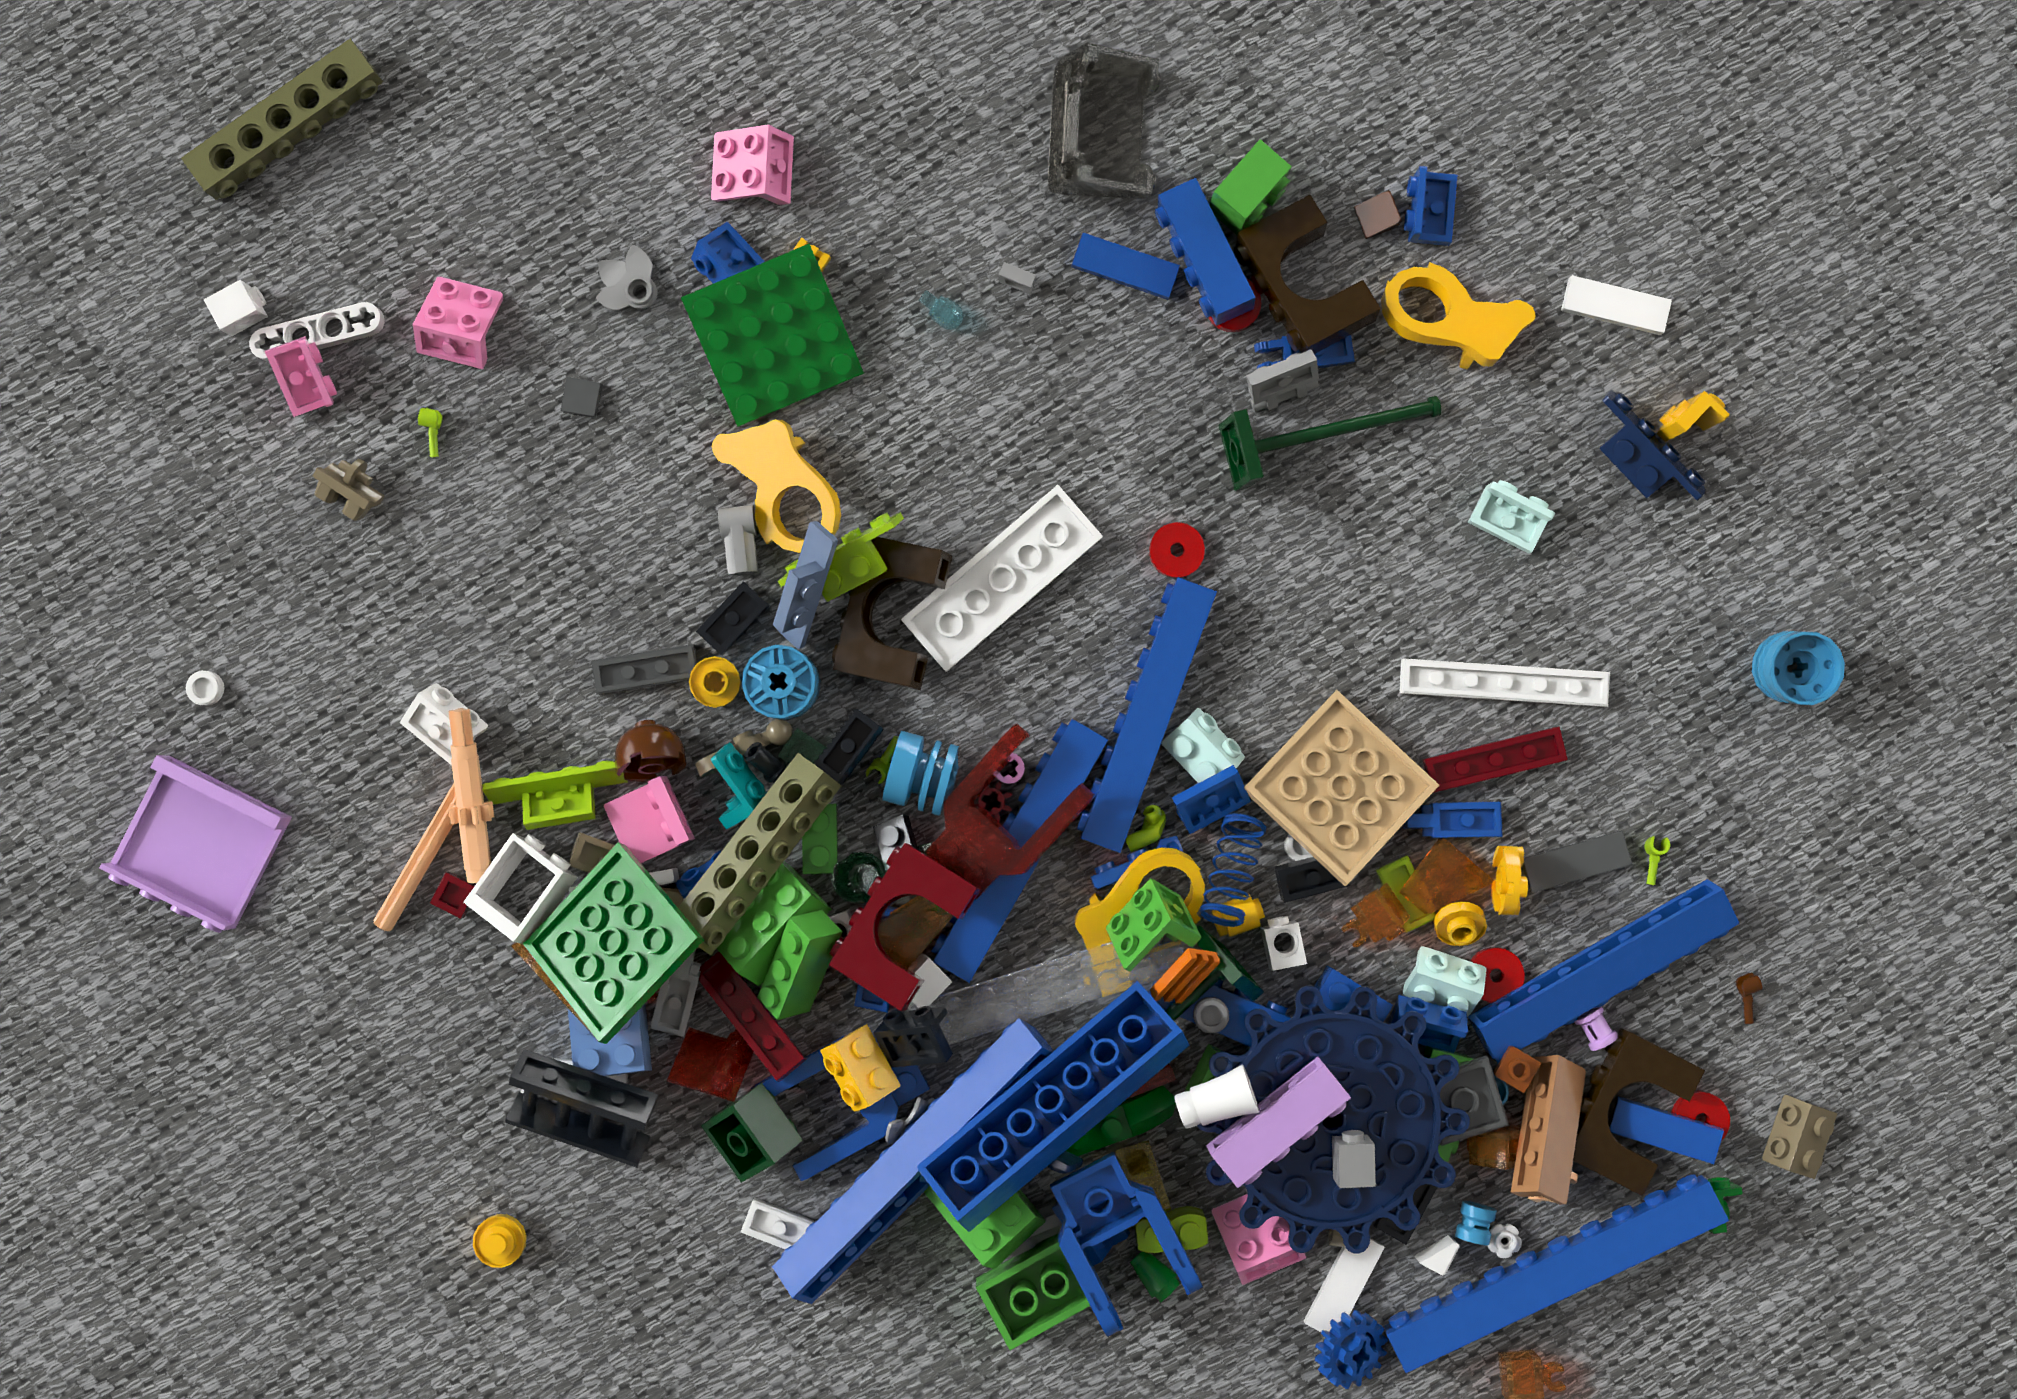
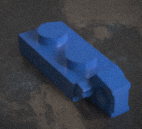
M1501 802L1430 803L1429 805H1422L1421 814H1412L1403 824V829L1422 828V837L1431 838L1503 837Z
M1177 836L1160 839L1156 849L1161 847L1176 848L1183 852ZM1146 848L1127 855L1129 862L1119 866H1115L1114 861L1094 868L1096 875L1090 877L1094 890L1096 889L1097 891L1117 883L1131 863L1139 855L1147 851Z

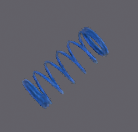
M1238 813L1228 814L1223 817L1221 830L1225 837L1217 841V848L1221 854L1216 855L1212 859V864L1217 871L1212 872L1208 876V882L1213 888L1206 890L1203 894L1204 900L1207 903L1203 904L1199 910L1200 915L1204 919L1229 927L1243 924L1245 912L1233 906L1210 903L1207 899V894L1217 890L1226 896L1240 900H1246L1250 896L1245 891L1239 889L1217 887L1212 883L1211 877L1214 874L1221 873L1233 880L1249 883L1254 881V878L1242 871L1221 870L1216 865V859L1226 856L1235 862L1245 865H1256L1258 860L1253 856L1243 853H1225L1220 848V843L1222 840L1230 839L1245 847L1260 848L1263 845L1255 838L1263 836L1267 830L1265 824L1259 819ZM1247 821L1260 827L1262 831L1241 830L1230 825L1229 822ZM1224 827H1225L1228 831H1230V832H1232V833H1234V834H1237V835H1228V834L1225 832ZM1234 838L1251 840L1259 845L1246 844ZM1230 855L1246 857L1255 862L1242 861ZM1228 873L1240 874L1250 879L1238 878ZM1223 890L1238 892L1246 897L1233 895ZM1204 910H1217L1223 914L1238 917L1240 920L1221 919L1210 915Z

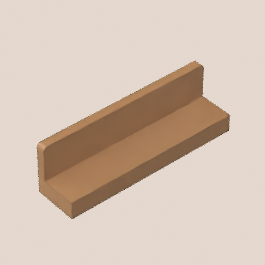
M1560 1055L1533 1057L1542 1064L1526 1091L1511 1193L1519 1197L1543 1196L1559 1205L1567 1204L1586 1070Z

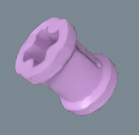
M1004 753L998 756L993 766L997 779L1007 784L1020 780L1025 770L1024 762L1014 753ZM1006 759L1008 762L1015 760L1018 763L1015 768L1018 774L1012 778L1009 774L1003 777L1000 774L1003 768L1000 764L1002 760Z
M1602 1006L1590 1009L1580 1015L1575 1021V1024L1582 1027L1590 1043L1588 1046L1591 1051L1602 1049L1618 1039V1033L1615 1030H1611L1602 1015L1604 1011Z

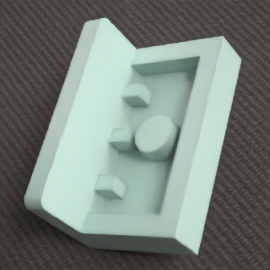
M1499 480L1498 483L1492 482L1488 484L1468 523L1528 554L1532 553L1547 522L1553 519L1555 512L1547 509L1549 504L1542 499L1530 496L1528 499L1518 494V488L1508 482Z
M1200 708L1194 710L1186 720L1161 742L1167 751L1198 783L1232 765L1237 768L1245 758L1237 742L1227 738L1218 728L1215 719L1208 713H1204Z
M1421 946L1418 950L1416 966L1404 984L1402 995L1409 998H1420L1425 1002L1441 1006H1452L1460 1011L1467 1012L1468 1017L1484 995L1487 969L1485 966Z

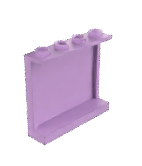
M156 755L150 768L157 772L110 863H101L99 869L109 873L108 878L123 886L131 884L141 889L139 894L147 899L157 902L161 899L171 904L170 909L185 917L193 915L203 920L201 925L209 930L221 933L222 930L235 929L292 817L171 756Z

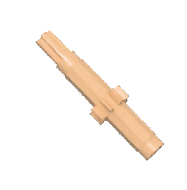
M458 708L456 710H449L452 745L450 746L457 803L451 804L449 816L450 824L459 823L467 882L477 883L491 864L486 821H492L494 810L492 801L484 802L479 755L477 754L476 742L473 740L470 709Z

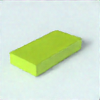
M1408 855L1375 869L1405 933L1434 920L1436 913Z

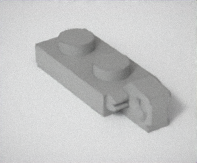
M695 951L660 987L650 1029L682 1037L685 1036L701 973L699 971L701 963L693 962Z

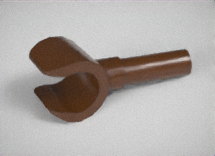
M1748 973L1737 978L1736 986L1744 1002V1023L1753 1024L1752 994L1762 991L1763 987L1758 976Z

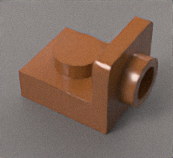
M1511 1045L1507 1048L1493 1074L1500 1080L1525 1093L1542 1063Z

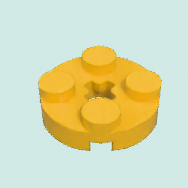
M1497 846L1492 867L1498 868L1496 880H1491V896L1495 912H1498V915H1519L1520 897H1527L1528 880L1526 876H1521V867L1524 863L1523 847Z

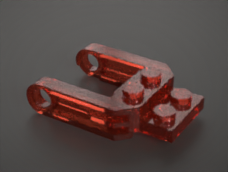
M1018 723L1013 725L944 801L946 829L925 851L932 859L980 888L981 891L975 900L979 899L1000 875H1017L1028 872L1095 797V794L1083 783L1078 785L1022 848L1019 846L1018 841L982 807L975 805L974 800L1012 759L1010 755L1026 738L1030 737V734Z

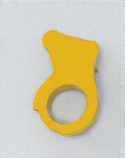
M1429 262L1427 268L1412 267L1398 272L1390 282H1387L1381 298L1382 314L1388 325L1398 335L1419 343L1460 347L1463 351L1459 368L1468 369L1474 360L1483 367L1493 366L1523 329L1530 326L1535 319L1533 307L1521 300H1514L1509 303L1473 301L1465 287L1454 274L1444 267ZM1408 287H1423L1430 290L1441 299L1445 306L1446 317L1435 323H1424L1415 320L1403 310L1399 303L1398 293Z
M775 419L764 425L737 433L717 435L711 446L717 460L736 467L757 485L755 521L758 532L766 544L774 541L785 550L801 552L804 539L795 537L786 530L781 522L779 512L781 499L786 491L794 486L807 488L815 494L821 504V525L831 534H836L841 519L838 495L826 479L798 453V450L805 445V442L801 437L793 436L791 425L783 420Z
M1161 847L1146 851L1131 863L1104 899L1097 893H1094L1089 898L1090 905L1078 910L1075 916V927L1081 934L1094 962L1097 979L1100 983L1113 986L1119 983L1126 975V970L1120 962L1106 926L1110 923L1112 917L1119 913L1132 899L1134 893L1139 889V884L1144 876L1153 869L1163 866L1175 867L1186 873L1191 880L1190 892L1184 903L1194 923L1196 924L1201 920L1197 912L1204 901L1205 883L1199 871L1201 869L1191 856L1176 848Z

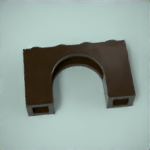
M1311 195L1238 232L1234 252L1242 266L1247 265L1253 274L1251 279L1259 294L1264 293L1270 302L1269 310L1277 323L1282 322L1287 330L1286 337L1291 348L1295 352L1299 350L1300 353L1312 349L1313 353L1316 354L1375 322L1381 308L1364 280L1329 298L1321 300L1300 297L1285 284L1280 270L1283 261L1290 254L1324 237L1328 222Z
M875 537L871 541L888 569L883 574L848 591L850 596L848 607L842 613L840 628L842 629L840 641L835 645L832 653L833 670L921 691L929 657L917 652L885 645L878 638L873 627V608L878 597L887 588L897 583L911 582L945 589L953 556L939 549Z
M1620 1028L1618 1039L1605 1048L1608 1054L1603 1064H1598L1591 1074L1590 1083H1592V1086L1587 1096H1582L1573 1161L1643 1196L1658 1164L1622 1146L1616 1141L1608 1125L1609 1105L1619 1090L1636 1082L1653 1083L1690 1102L1705 1070Z

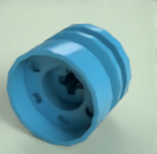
M1779 632L1764 640L1758 646L1753 656L1752 674L1756 686L1765 696L1778 702L1814 705L1826 701L1838 690L1844 678L1845 662L1841 650L1830 638L1818 632ZM1793 662L1797 663V669L1788 672L1787 666L1792 665Z
M773 645L762 648L749 659L743 670L742 688L746 700L754 710L773 719L790 720L802 716L813 707L819 696L821 680L817 667L808 656L790 646ZM786 674L787 677L784 681L788 685L787 688H777L774 690L773 687L776 683L772 680L775 675L782 677Z
M901 731L888 771L882 800L905 806L913 792L919 794L918 810L924 811L928 797L935 798L931 814L940 816L942 809L951 798L959 769V746L950 744L946 759L939 757L942 747L941 741L937 740L930 754L923 753V736Z

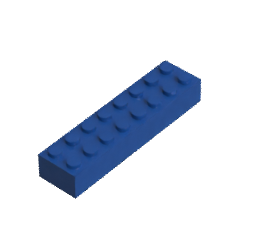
M1136 981L919 1163L916 1168L955 1219L970 1232L1189 1047L1190 1044L1179 1026L1146 989Z

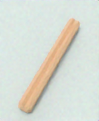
M454 783L374 919V925L384 931H391L454 825L450 824L449 816L451 804H457Z

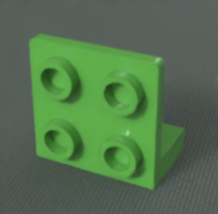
M1152 878L1134 893L1132 899L1119 913L1112 917L1110 923L1106 926L1123 968L1129 972L1134 969L1164 935L1174 942L1180 940L1191 947L1202 938L1181 895Z

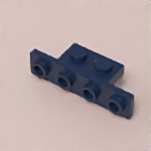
M1610 390L1602 401L1625 425L1604 442L1599 449L1646 499L1673 476L1697 501L1703 497L1706 489L1703 486L1705 481L1702 476L1693 468L1688 470L1679 461L1681 455L1670 443L1664 445L1657 438L1656 434L1658 432L1656 428L1646 418L1640 420L1632 411L1634 408L1633 404L1624 394H1616L1613 390Z

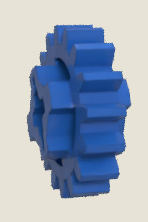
M1354 1310L1351 1317L1343 1312L1341 1314V1321L1338 1323L1332 1319L1330 1321L1331 1330H1322L1321 1332L1325 1338L1324 1342L1316 1343L1315 1346L1321 1351L1315 1357V1361L1321 1365L1318 1368L1319 1372L1336 1387L1342 1385L1345 1389H1349L1352 1382L1358 1387L1361 1386L1362 1377L1364 1376L1368 1379L1373 1378L1371 1370L1373 1367L1380 1369L1382 1365L1378 1362V1358L1387 1354L1381 1347L1388 1342V1338L1382 1334L1385 1330L1384 1327L1366 1312L1361 1314L1358 1310Z

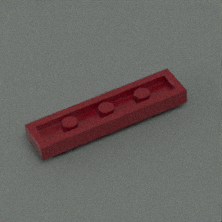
M1560 726L1422 760L1425 772L1439 784L1433 792L1435 793L1566 761L1568 758Z
M717 952L700 966V983L777 1082L782 1081L807 1060L768 1009L757 998L758 996L744 978L734 970L720 952Z

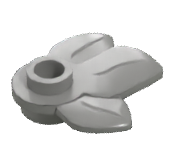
M632 245L627 252L625 262L619 260H601L598 262L600 277L606 285L596 297L600 304L607 309L616 311L629 306L642 310L654 304L657 299L658 290L656 284L651 279L653 264L641 248ZM639 287H644L647 290L643 298L635 297V291Z
M918 1097L909 1117L889 1122L885 1141L893 1145L903 1135L904 1130L910 1124L916 1122L928 1110L929 1105L935 1099L931 1098L925 1101L923 1098Z

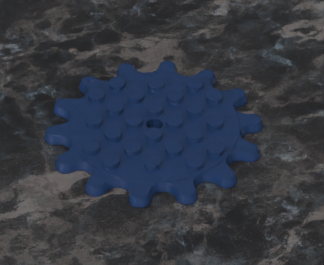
M1304 986L1295 995L1296 1011L1294 1016L1288 1021H1275L1262 1009L1249 1011L1244 1020L1245 1027L1252 1038V1045L1249 1051L1240 1056L1224 1051L1217 1052L1209 1060V1069L1215 1077H1219L1243 1064L1257 1104H1259L1316 1057H1319L1351 1098L1346 1101L1345 1109L1340 1112L1341 1120L1337 1126L1329 1128L1324 1126L1321 1121L1318 1124L1317 1131L1305 1140L1300 1138L1289 1147L1290 1151L1283 1159L1278 1162L1271 1161L1261 1169V1175L1254 1182L1248 1185L1243 1184L1247 1189L1248 1197L1240 1209L1239 1218L1245 1227L1255 1229L1259 1228L1271 1217H1283L1289 1223V1245L1298 1253H1305L1311 1250L1320 1232L1326 1229H1333L1341 1234L1345 1248L1349 1252L1360 1254L1370 1244L1369 1228L1373 1221L1382 1217L1389 1218L1400 1229L1405 1231L1412 1230L1420 1221V1213L1413 1202L1415 1190L1424 1184L1447 1188L1455 1181V1169L1440 1157L1438 1146L1445 1137L1463 1134L1469 1128L1470 1119L1468 1114L1462 1109L1445 1106L1440 1099L1442 1087L1458 1075L1459 1063L1451 1055L1444 1054L1435 1058H1426L1420 1054L1418 1041L1424 1033L1427 1023L1419 1012H1406L1398 1021L1390 1024L1380 1021L1376 1015L1377 996L1369 987L1361 986L1356 988L1352 992L1347 1006L1341 1010L1334 1011L1325 1006L1321 993L1316 987ZM1244 1115L1216 1121L1204 1126L1202 1124L1197 1126L1202 1131L1221 1134ZM1347 1130H1359L1364 1132V1135L1370 1137L1375 1144L1376 1187L1339 1188L1333 1179L1332 1136H1342V1132ZM1212 1160L1206 1167V1176L1212 1184L1221 1186L1232 1182L1215 1160Z

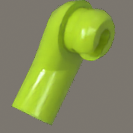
M1147 806L1143 811L1145 818L1142 829L1127 835L1125 840L1131 852L1155 843L1161 838L1166 823V815L1159 806Z

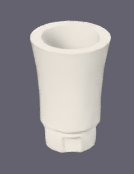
M1243 1064L1224 1075L1190 1087V1091L1174 1096L1179 1115L1186 1129L1199 1124L1204 1126L1236 1116L1260 1113Z

